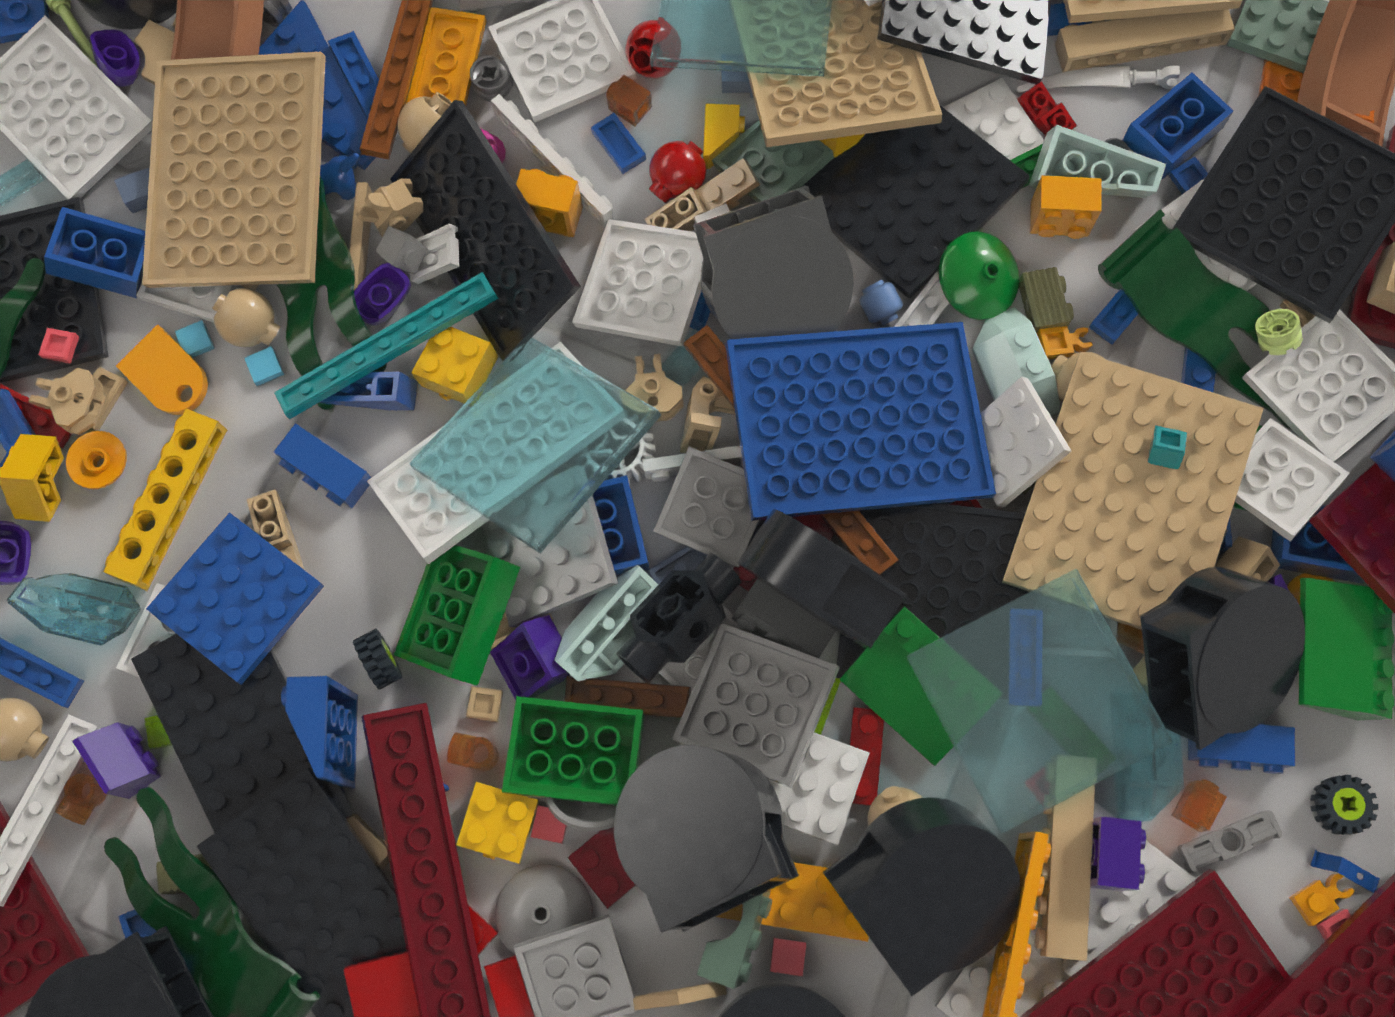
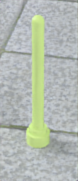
M45 0L51 11L60 14L81 51L96 65L91 44L70 11L71 0Z

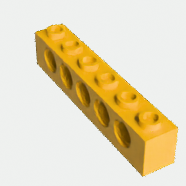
M185 409L183 415L176 420L174 433L170 441L163 446L160 455L161 459L156 469L150 472L147 478V486L142 496L138 497L134 503L133 514L129 522L120 531V540L117 546L106 559L104 573L117 580L148 591L227 432V429L219 421L189 409ZM192 440H196L195 445L191 449L186 450L187 444ZM182 466L181 473L173 477L174 470ZM169 493L168 499L164 503L159 504L160 498L164 494ZM155 520L154 527L146 531L147 524ZM141 547L140 555L132 559L134 550Z

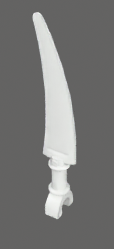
M1180 65L1168 66L1162 70L1157 69L1156 72L1136 71V69L1130 71V66L1093 67L1044 77L1042 82L1046 89L1074 86L1130 89V83H1132V86L1136 83H1155V86L1161 85L1165 89H1172L1177 85V79L1180 76ZM1023 84L1017 87V92L1024 93L1035 84Z

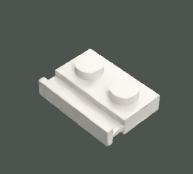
M448 224L416 239L428 248V251L416 273H410V281L420 284L459 267V242L455 238L458 227Z

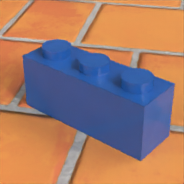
M296 423L273 451L281 459L278 464L291 474L298 471L304 476L302 479L304 483L316 491L319 487L327 491L326 497L339 507L344 503L353 508L370 486L367 481L372 477L367 471Z
M1259 724L1245 732L1227 733L1201 750L1196 748L1195 742L1188 739V761H1199V767L1219 768V763L1231 764V770L1251 771V766L1263 767L1264 773L1283 774L1284 769L1295 766V727Z

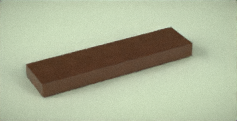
M567 677L564 701L643 710L644 715L681 718L691 696V687L591 678L577 681L573 677Z

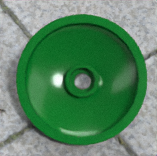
M969 232L954 239L944 250L939 264V280L942 291L953 308L966 317L986 320L1003 313L1014 302L1019 289V269L1012 252L1000 239L985 232ZM988 267L990 268L992 275L989 274Z

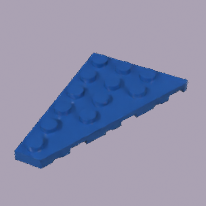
M301 0L259 47L258 55L322 52L326 56L322 142L340 155L349 157L354 153H358L360 157L357 166L365 171L376 158L362 155L360 151L367 119L307 3Z

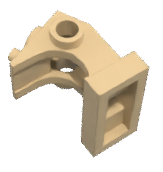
M705 376L692 389L687 404L680 453L685 454L689 446L699 451L713 449L721 428L722 417L709 415L710 413L724 412L735 415V409L716 385Z

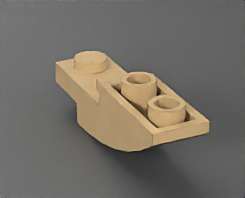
M742 158L697 190L692 187L646 217L645 221L647 225L692 231L694 230L695 216L727 204L729 210L740 204L738 199L758 187L760 183L748 161Z
M276 489L246 499L254 531L304 569L290 523Z

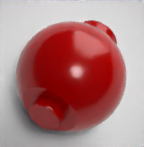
M647 20L641 22L631 30L627 37L625 53L628 63L636 73L643 77L652 79L664 77L676 68L681 58L682 46L677 32L663 21Z
M671 141L662 145L656 150L650 161L649 175L652 184L648 189L665 204L670 198H676L691 187L697 190L703 185L707 172L706 162L701 157L702 149L692 141L688 144L683 141Z

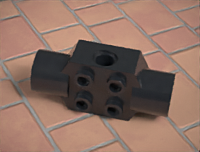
M709 553L694 571L672 570L630 615L635 634L623 645L616 655L634 674L647 684L652 681L668 662L684 663L726 618L722 604L742 583L740 577L726 562L713 553Z

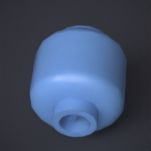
M880 280L862 290L863 295L860 297L859 303L871 323L881 321L884 326L899 318L896 312L903 307V302L892 283H884L883 280Z

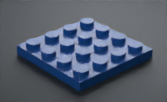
M229 512L146 609L237 683L242 685L322 590L324 585Z

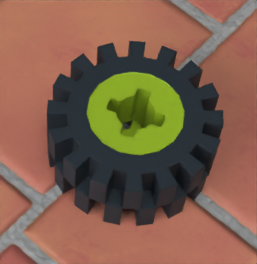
M377 628L353 640L355 651L358 653L364 669L377 689L380 690L402 678L399 665Z
M1338 775L1321 781V785H1317L1314 788V791L1317 793L1311 795L1310 801H1315V805L1310 806L1311 812L1316 811L1318 814L1314 819L1316 822H1323L1321 827L1325 830H1332L1331 833L1336 835L1356 834L1363 832V829L1370 828L1372 826L1370 821H1374L1377 818L1373 810H1379V804H1373L1372 799L1377 798L1375 792H1368L1371 786L1368 783L1362 784V779L1359 777L1351 778V775Z

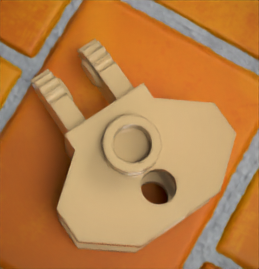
M401 178L386 187L376 189L373 193H368L364 198L365 204L358 205L354 209V213L359 220L373 222L381 237H383L388 226L400 231L407 230L423 212V201L421 198L412 197L411 180Z
M654 354L653 366L656 372L644 373L645 366L642 356H635L637 370L635 381L622 392L624 411L628 412L630 418L637 415L641 424L671 420L684 408L682 386L665 377V371H662L660 354Z
M76 368L61 379L55 378L54 381L37 378L35 385L43 390H50L47 398L31 395L29 403L50 409L56 424L68 433L81 435L96 425L106 395L101 381L93 378L89 370ZM90 403H93L94 408L89 411Z

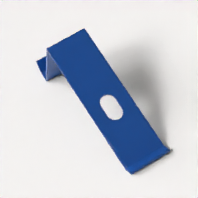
M1316 850L1310 866L1337 872L1372 893L1376 892L1380 878L1343 857L1321 853ZM1357 873H1361L1363 875L1362 880L1357 878Z

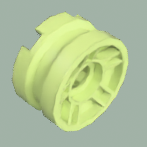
M1275 309L1266 312L1258 318L1255 324L1259 348L1263 352L1265 350L1269 351L1270 355L1287 354V350L1291 348L1296 350L1303 341L1299 316L1289 309Z

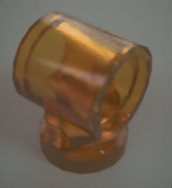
M458 732L453 734L447 753L448 763L483 772L491 770L497 764L499 752L491 741L484 737H475ZM481 746H486L488 749L487 758L482 762H476L474 760L475 750Z
M75 774L66 782L64 797L55 812L72 822L85 825L94 808L102 804L107 794H104L93 775ZM89 783L90 792L87 797L83 798L82 789L85 784Z

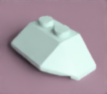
M1015 307L1007 309L993 318L986 319L972 351L994 401L1020 377H1024L1030 380L1050 416L1059 414L1060 403L1055 374L1032 322Z
M637 565L616 577L618 584L598 592L565 629L554 661L575 680L583 681L589 678L613 675L623 666L624 663L616 653L635 634L630 615L658 586L640 566Z

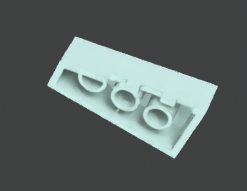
M1056 125L1046 134L1029 187L1037 188L1042 175L1101 178L1102 194L1146 198L1157 192L1166 164Z

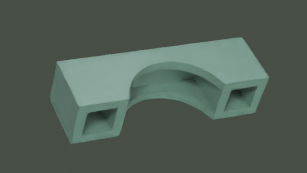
M771 890L743 903L740 924L729 937L706 943L697 971L698 976L732 989L742 986V982L746 983L752 971V964L749 963L752 950L756 951L762 939V931H759L762 918H767L771 910L772 899L769 898Z

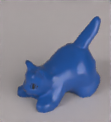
M354 153L349 157L344 155L335 156L328 163L320 166V176L323 180L325 196L334 192L344 200H350L355 197L357 183L354 178V170L357 168V162L360 157L358 153Z

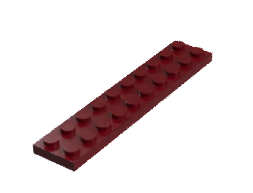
M427 702L365 714L361 716L419 1016L491 1017Z

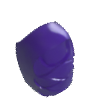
M111 29L93 32L90 36V41L97 67L117 87L132 85L137 79L140 65L139 53L133 42L120 30Z
M390 263L382 264L373 270L355 289L356 305L365 324L378 326L393 316L410 291L411 283L408 276L401 269L392 266Z
M0 521V585H15L21 582L28 572L31 556L29 531L14 522Z

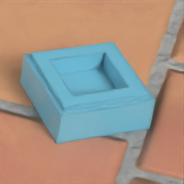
M202 320L175 331L179 345L192 358L215 349L206 324Z
M272 346L244 358L256 386L284 375Z

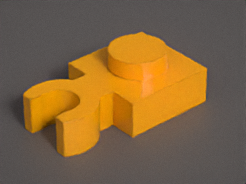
M1068 326L1039 329L1036 333L1048 360L1056 359L1059 355L1070 358L1075 353L1074 350L1076 352H1086L1092 347V342L1084 343L1079 339V337H1084L1089 332L1088 328L1085 327L1076 329L1074 333H1069Z
M1339 873L1330 875L1326 879L1325 886L1320 880H1315L1289 897L1308 926L1316 925L1340 908L1334 901L1335 899H1345L1353 895V888H1346L1342 892L1337 889V881L1344 876Z

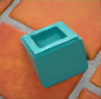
M1155 425L1148 463L1179 469L1185 455L1187 432Z

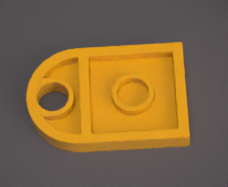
M158 324L116 365L155 407L171 415H183L185 409L193 411L202 403L207 393L208 380L203 368ZM186 388H192V397L188 401L182 402V391Z

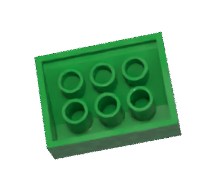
M454 545L437 559L426 565L393 655L447 677L478 686L520 567L494 556Z
M1300 578V608L1305 624V643L1303 656L1299 664L1298 705L1357 721L1392 719V708L1394 707V696L1392 694V676L1394 675V665L1392 662V645L1394 643V633L1392 631L1393 611L1370 587L1312 578Z
M905 606L881 632L872 648L866 649L839 679L934 767L1002 695L994 685Z
M516 696L502 793L617 806L624 786L638 768L645 720L643 710Z

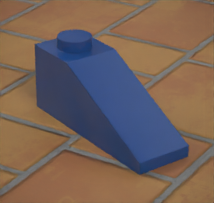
M400 371L371 372L320 403L388 411L415 410L418 381Z

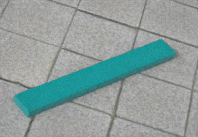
M483 272L275 391L274 394L284 414L290 420L497 300L498 297Z

